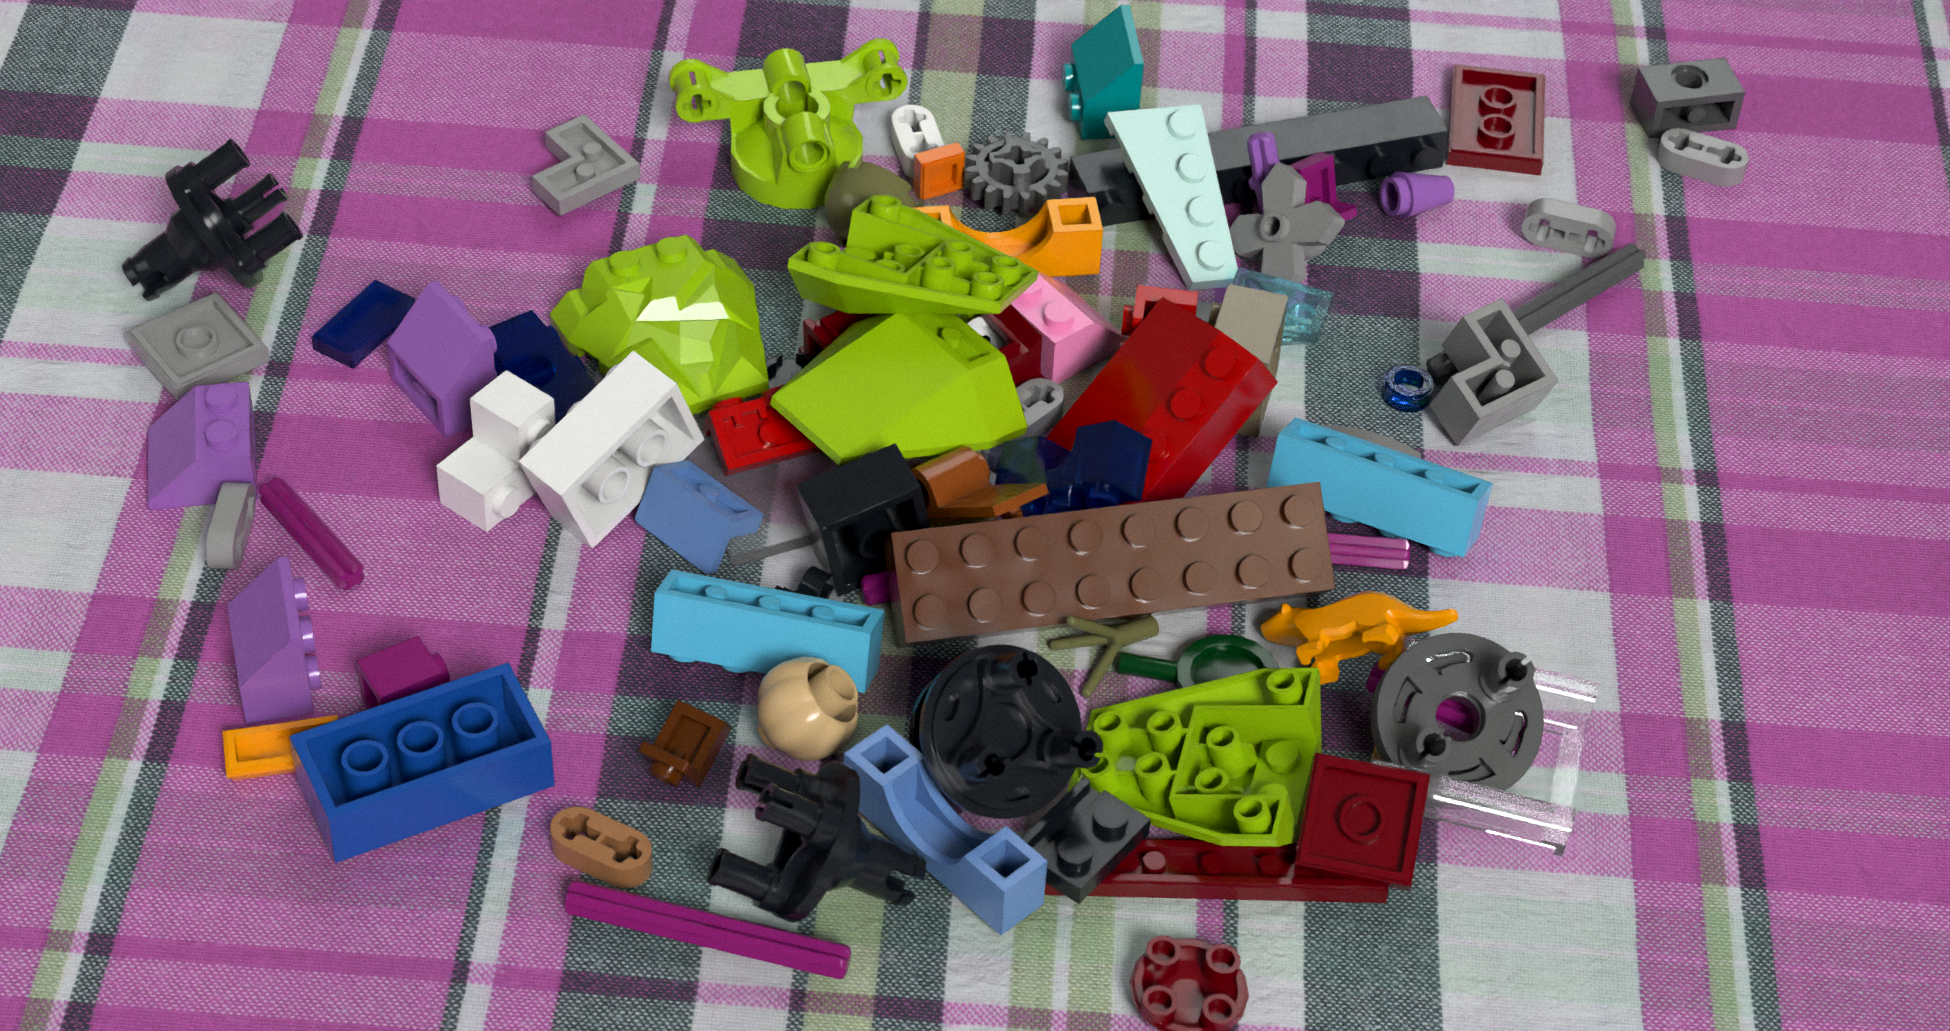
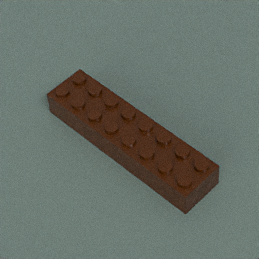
M1320 482L895 532L883 540L897 649L1070 627L1066 624L1068 616L1105 623L1143 618L1149 615L1160 616L1319 596L1336 589Z

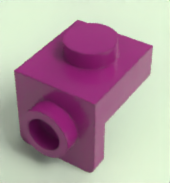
M1318 152L1289 165L1307 181L1305 204L1314 201L1327 203L1345 221L1357 216L1356 205L1337 201L1334 155Z

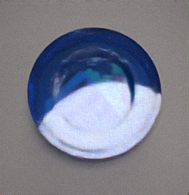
M1409 364L1397 365L1385 373L1381 395L1385 403L1395 410L1418 412L1430 404L1434 381L1426 370L1418 366Z

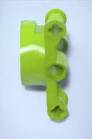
M885 38L869 40L841 60L805 64L804 57L798 51L783 48L769 54L764 61L762 69L725 72L698 59H686L675 64L669 71L668 76L670 87L677 94L675 107L678 116L682 120L699 123L730 118L731 174L743 192L758 202L782 209H812L824 206V196L837 167L844 161H850L848 168L859 169L863 162V136L853 122L854 104L894 100L902 95L908 84L905 71L901 66H898L899 52L897 46ZM879 51H881L884 55V59L882 60V62L878 53ZM690 72H693L695 76L694 85L691 82ZM882 78L886 88L881 87L880 81ZM692 97H695L697 105L696 110L692 107Z

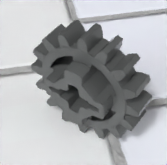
M1010 131L1005 132L1003 140H998L996 137L989 135L987 136L986 146L975 143L973 145V154L966 155L964 185L965 188L971 189V199L973 201L985 198L984 209L986 210L1000 206L1002 207V215L1008 216L1011 210H1016L1022 216H1028L1029 208L1034 207L1040 211L1046 200L1060 199L1061 193L1067 192L1069 162L1068 159L1061 158L1062 149L1060 147L1048 149V139L1045 137L1034 142L1031 141V135L1028 132H1025L1022 137H1014Z

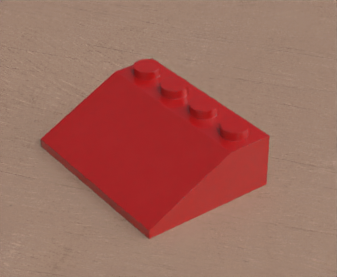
M1162 296L1031 457L1095 508L1183 498L1276 386L1278 381L1259 358L1219 329Z

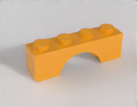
M1096 197L1046 200L1041 210L1030 221L1015 229L1003 232H982L971 229L957 220L949 205L913 207L1008 256L1019 259L1022 263L1049 277L1099 274L1103 227Z

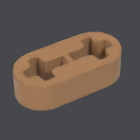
M582 806L568 807L559 811L553 817L550 823L551 849L555 857L561 862L619 888L636 887L643 884L650 877L653 871L652 844L648 837L640 831ZM581 831L587 833V837L579 835V833ZM566 835L572 836L574 838L572 840L567 839ZM630 854L636 855V859L629 858L628 856ZM616 857L624 859L622 863L616 862Z

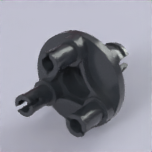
M232 138L228 139L224 145L197 164L191 161L183 167L177 165L165 174L167 185L179 209L171 214L166 230L141 247L132 258L128 257L122 264L123 272L132 286L140 282L145 291L142 296L145 300L152 301L159 298L161 293L174 288L196 271H215L222 265L241 284L252 289L263 281L262 271L269 266L267 261L296 240L303 238L301 230L285 211H282L278 217L248 237L247 235L255 227L253 222L289 199L283 188L276 189L264 198L265 193L280 184L271 173L266 174L262 180L236 198L230 195L223 199L216 194L215 188L251 165L246 154Z
M749 753L746 756V761L743 760L739 767L735 787L741 791L745 790L760 796L758 802L765 804L766 807H756V820L766 821L781 827L783 831L774 859L766 866L728 852L725 848H720L709 866L707 882L709 884L717 885L753 899V906L792 923L808 916L827 891L847 886L875 898L889 900L893 905L907 906L915 899V894L904 888L905 881L888 874L892 870H896L918 880H924L926 873L925 857L915 850L909 851L900 844L868 831L860 816L857 815L860 802V779L853 767L838 761H832L824 765L816 774L801 768H797L793 772L758 758L755 754Z

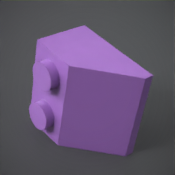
M249 381L194 386L148 428L149 510L216 504L221 486L225 481L252 483L255 487L256 501H258L256 424Z

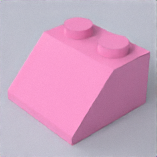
M1038 272L1037 281L1011 303L1042 334L1040 373L1046 379H1050L1058 384L1114 355L1120 349L1121 341L1128 339L1125 335H1121V331L1066 284L1041 272Z

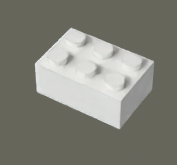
M633 350L620 364L613 366L606 373L604 379L581 401L573 404L567 411L566 416L544 437L536 440L518 462L549 514L593 549L641 502L654 466L683 461L704 440V437L677 383Z

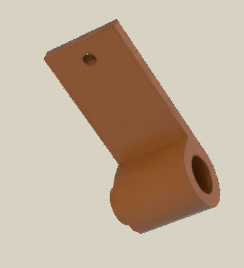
M967 446L959 447L911 468L921 486L928 518L997 517L1001 515L1002 520L1024 517L1020 506L1049 493L1046 483L990 485V469L986 459L982 454L973 451Z

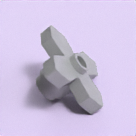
M1278 162L1261 184L1264 214L1239 215L1229 228L1234 251L1239 256L1249 259L1263 255L1261 279L1274 293L1287 295L1290 298L1306 278L1305 261L1318 257L1325 250L1326 246L1331 244L1344 226L1345 220L1327 203L1314 201L1305 204L1307 181L1293 167Z

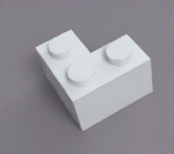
M507 370L470 398L473 437L436 465L440 503L486 532L504 518L512 516L521 504L536 493L518 461L528 452V449L536 440L544 437L556 425L554 398Z

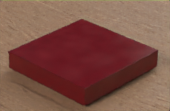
M1315 753L1294 869L1410 891L1431 774Z

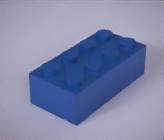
M509 662L289 736L296 780L335 863L555 786L551 740Z

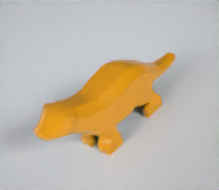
M1363 591L1327 606L1313 609L1291 607L1287 603H1282L1280 609L1270 619L1261 624L1260 629L1267 641L1278 645L1296 647V655L1302 665H1308L1312 658L1315 659L1310 668H1318L1320 685L1338 681L1340 673L1339 661L1361 657L1371 652L1384 655L1380 658L1378 667L1380 670L1387 669L1399 655L1407 650L1403 641L1405 638L1447 626L1456 622L1459 615L1455 609L1421 610L1404 603L1395 596L1383 592Z

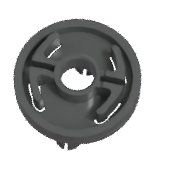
M1445 633L1431 636L1408 648L1382 674L1372 699L1370 714L1372 736L1384 765L1431 774L1426 799L1446 805L1475 804L1490 799L1513 786L1532 765L1539 751L1543 736V707L1539 691L1533 680L1535 671L1532 661L1523 665L1521 661L1527 657L1525 654L1509 652L1494 641L1467 633ZM1454 651H1462L1470 656V663H1467V655L1462 653H1454L1450 656L1436 658L1431 661L1426 660L1437 655L1449 654ZM1408 697H1410L1411 699L1407 705L1403 723H1400L1405 703ZM1448 700L1457 701L1466 706L1473 718V730L1466 740H1452L1450 735L1446 737L1443 734L1445 731L1443 728L1438 727L1436 711L1441 702ZM1515 712H1520L1524 717L1525 725L1524 730L1521 733L1520 742L1518 744L1517 750L1512 756L1511 753L1515 748L1519 732L1522 730L1523 720L1521 715H1515ZM1472 768V771L1467 773L1448 775L1449 773L1461 772ZM1489 774H1492V775H1493V776H1491V777H1489V778H1487V779L1481 780L1482 778L1488 776Z

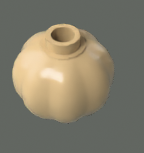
M798 657L780 663L763 677L758 689L757 718L759 721L758 732L760 737L770 748L779 749L789 757L802 762L819 761L838 753L850 743L857 727L858 691L854 681L839 666L829 665L826 661L817 657Z

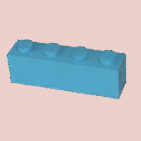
M1295 417L1278 434L1266 488L1320 482L1324 510L1329 512L1334 519L1345 523L1360 522L1377 528L1386 537L1416 541L1427 545L1432 552L1441 556H1460L1464 558L1479 539L1493 483Z
M671 570L654 593L651 652L669 655L670 658L679 662L702 661L722 665L724 669L735 673L753 671L767 674L775 666L793 658L817 657L826 661L829 665H836L845 670L854 681L857 691L866 693L879 670L884 610Z

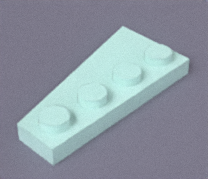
M1201 104L1107 112L1104 123L1110 135H1115L1123 151L1121 157L1129 173H1134L1144 193L1142 199L1150 215L1154 213L1164 233L1162 239L1187 289L1195 291L1225 288L1228 286V283L1237 285L1240 276Z

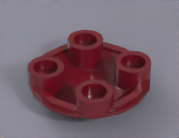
M1166 935L1154 937L1147 943L1145 953L1135 963L1130 978L1132 1001L1143 1019L1159 1031H1230L1243 1017L1249 998L1246 976L1240 969V955L1233 947L1223 943L1213 945L1194 938L1174 939Z

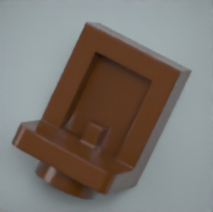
M677 700L654 744L642 741L637 751L650 764L647 772L653 777L676 788L681 780L700 788L732 728L725 721Z

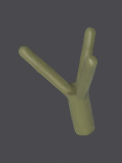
M1151 615L1116 627L1106 626L1075 616H1068L1066 619L1068 626L1092 634L1054 639L1050 641L1049 647L1052 650L1106 645L1107 650L1081 690L1082 696L1089 698L1120 649L1157 636L1159 625L1157 620Z

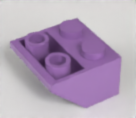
M435 280L426 285L388 340L387 347L391 380L446 439L472 426L470 398L498 377L494 364V353L497 351V343L488 326L485 324L479 325L468 313L461 298L457 295L452 296Z
M289 556L279 557L227 604L246 724L314 713L311 690L322 689L317 656L305 657V653L316 651L310 615H298L300 611L309 610L304 577L292 579Z

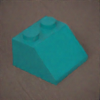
M1120 5L1071 44L1070 63H1063L1062 65L1063 91H1071L1068 96L1070 121H1077L1081 140L1116 139L1115 135H1110L1104 123L1107 112L1140 110L1144 62L1130 5Z

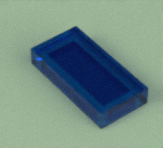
M374 280L311 336L313 350L354 369L397 329L415 303V298Z

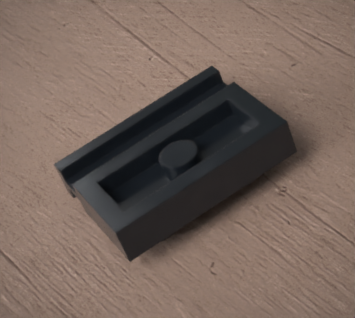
M1085 777L1022 837L1026 843L1048 860L1046 883L1078 904L1147 837L1151 823L1150 818L1104 790L1102 793H1099L1091 788V781Z

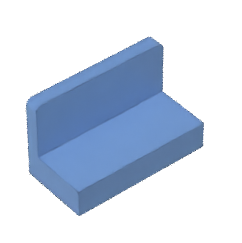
M690 460L654 466L635 515V521L702 572L711 574L717 572L730 538L757 533L764 514Z

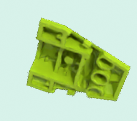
M686 234L678 237H667L654 244L630 251H619L609 257L592 261L585 270L582 287L568 291L549 314L550 324L568 351L578 358L587 352L599 360V371L604 375L613 366L620 364L634 350L677 383L692 415L710 410L716 403L729 398L740 397L745 399L769 390L768 373L753 283L734 259L715 249L704 251L694 238Z

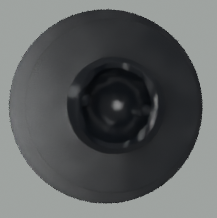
M999 644L975 648L948 663L926 685L914 705L909 725L910 744L922 753L926 767L943 797L972 814L991 819L1018 818L1045 807L1062 792L1073 775L1075 768L1088 769L1095 767L1101 758L1094 756V754L1103 753L1104 748L1103 741L1098 734L1089 730L1082 731L1077 701L1061 673L1050 662L1038 655V653L1013 645Z

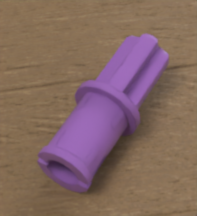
M1256 132L1251 134L1247 141L1253 175L1249 179V187L1255 190L1259 214H1264L1261 184L1275 164L1279 162L1275 136L1271 132Z

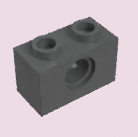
M1726 58L1644 66L1637 69L1630 105L1648 138L1661 137L1665 131L1675 128L1688 129L1698 133L1736 129L1745 91Z

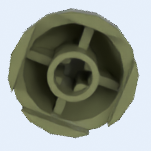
M850 161L841 163L832 176L824 196L825 218L833 232L839 237L838 241L843 247L847 245L852 210L872 195H890L901 200L902 205L911 208L924 207L921 197L916 205L909 196L912 186L907 181L888 169L864 161L859 169L848 168Z

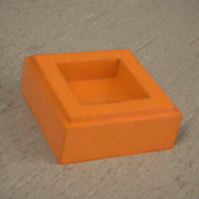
M958 142L914 154L913 192L918 199L921 197L922 200L963 189L965 151Z

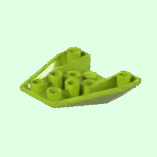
M872 195L852 210L847 245L842 251L837 245L829 242H810L789 258L787 267L801 298L848 314H1000L1037 281L1039 272L1022 263L1019 259L1008 256L917 209L902 205L901 200L890 195Z
M877 314L853 323L772 396L770 402L773 408L839 466L894 443L897 444L905 459L943 455L962 446L970 447L973 451L988 450L1025 435L1028 428L1006 356L956 314Z
M1262 668L1094 709L1091 712L1086 730L1093 731L1100 736L1104 746L1103 753L1094 754V756L1101 758L1095 767L1088 769L1075 768L1067 793L1085 777L1091 781L1090 787L1099 793L1105 790L1150 818V825L1220 846L1279 847L1299 842L1315 753L1322 754L1318 668Z

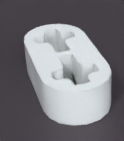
M905 105L893 112L891 116V140L903 171L906 175L913 178L914 154L945 145L934 116L928 109L918 105Z

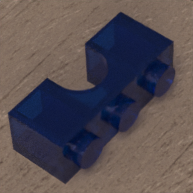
M533 310L488 327L497 343V351L494 353L497 375L499 376L507 370L554 398L556 424L566 416L567 411L573 404L581 401L597 386L588 376L582 360L577 355H570L562 345L554 327L551 325L546 326Z
M1117 420L1077 427L1071 451L1041 435L1003 442L995 485L1046 483L1048 494L1020 506L1024 517L1112 507L1122 503L1140 501L1144 489L1152 439Z

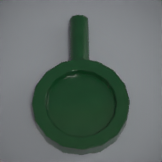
M1213 635L1195 641L1183 651L1179 661L1122 652L1118 674L1175 683L1176 689L1262 668H1279V665L1267 649L1253 640L1237 635Z

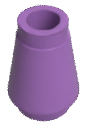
M1395 172L1390 178L1384 179L1380 186V203L1387 215L1403 220L1444 204H1450L1454 198V185L1448 176Z

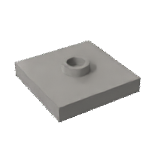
M218 292L126 331L128 345L177 402L194 386L220 384L270 361L266 345Z

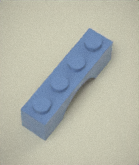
M888 724L844 753V764L853 767L860 779L858 811L892 841L902 845L909 851L915 850L925 857L926 870L996 932L1003 935L1044 904L1048 860L1008 826L1003 827L995 834H988L975 829L964 821L952 809L939 791L926 767L922 753Z

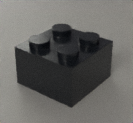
M896 443L868 453L859 459L828 472L820 473L796 485L814 553L823 570L831 574L829 581L834 586L833 589L838 597L859 589L860 580L864 576L887 571L883 540L888 535L895 532L930 528L921 486Z

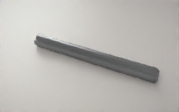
M1629 243L1516 308L1512 313L1527 335H1530L1643 269L1646 253L1644 250H1639L1636 244ZM1445 350L1426 362L1427 369L1425 370V375L1428 379H1432L1436 386L1445 385L1451 376L1459 373Z

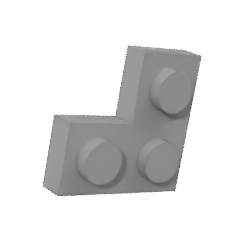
M583 114L545 132L546 148L562 162L532 175V188L559 216H562L640 179V163L589 117Z

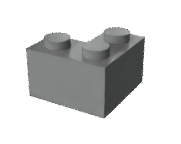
M1501 298L1464 315L1441 346L1459 373L1450 377L1430 403V407L1456 446H1460L1536 409L1559 380L1504 299Z

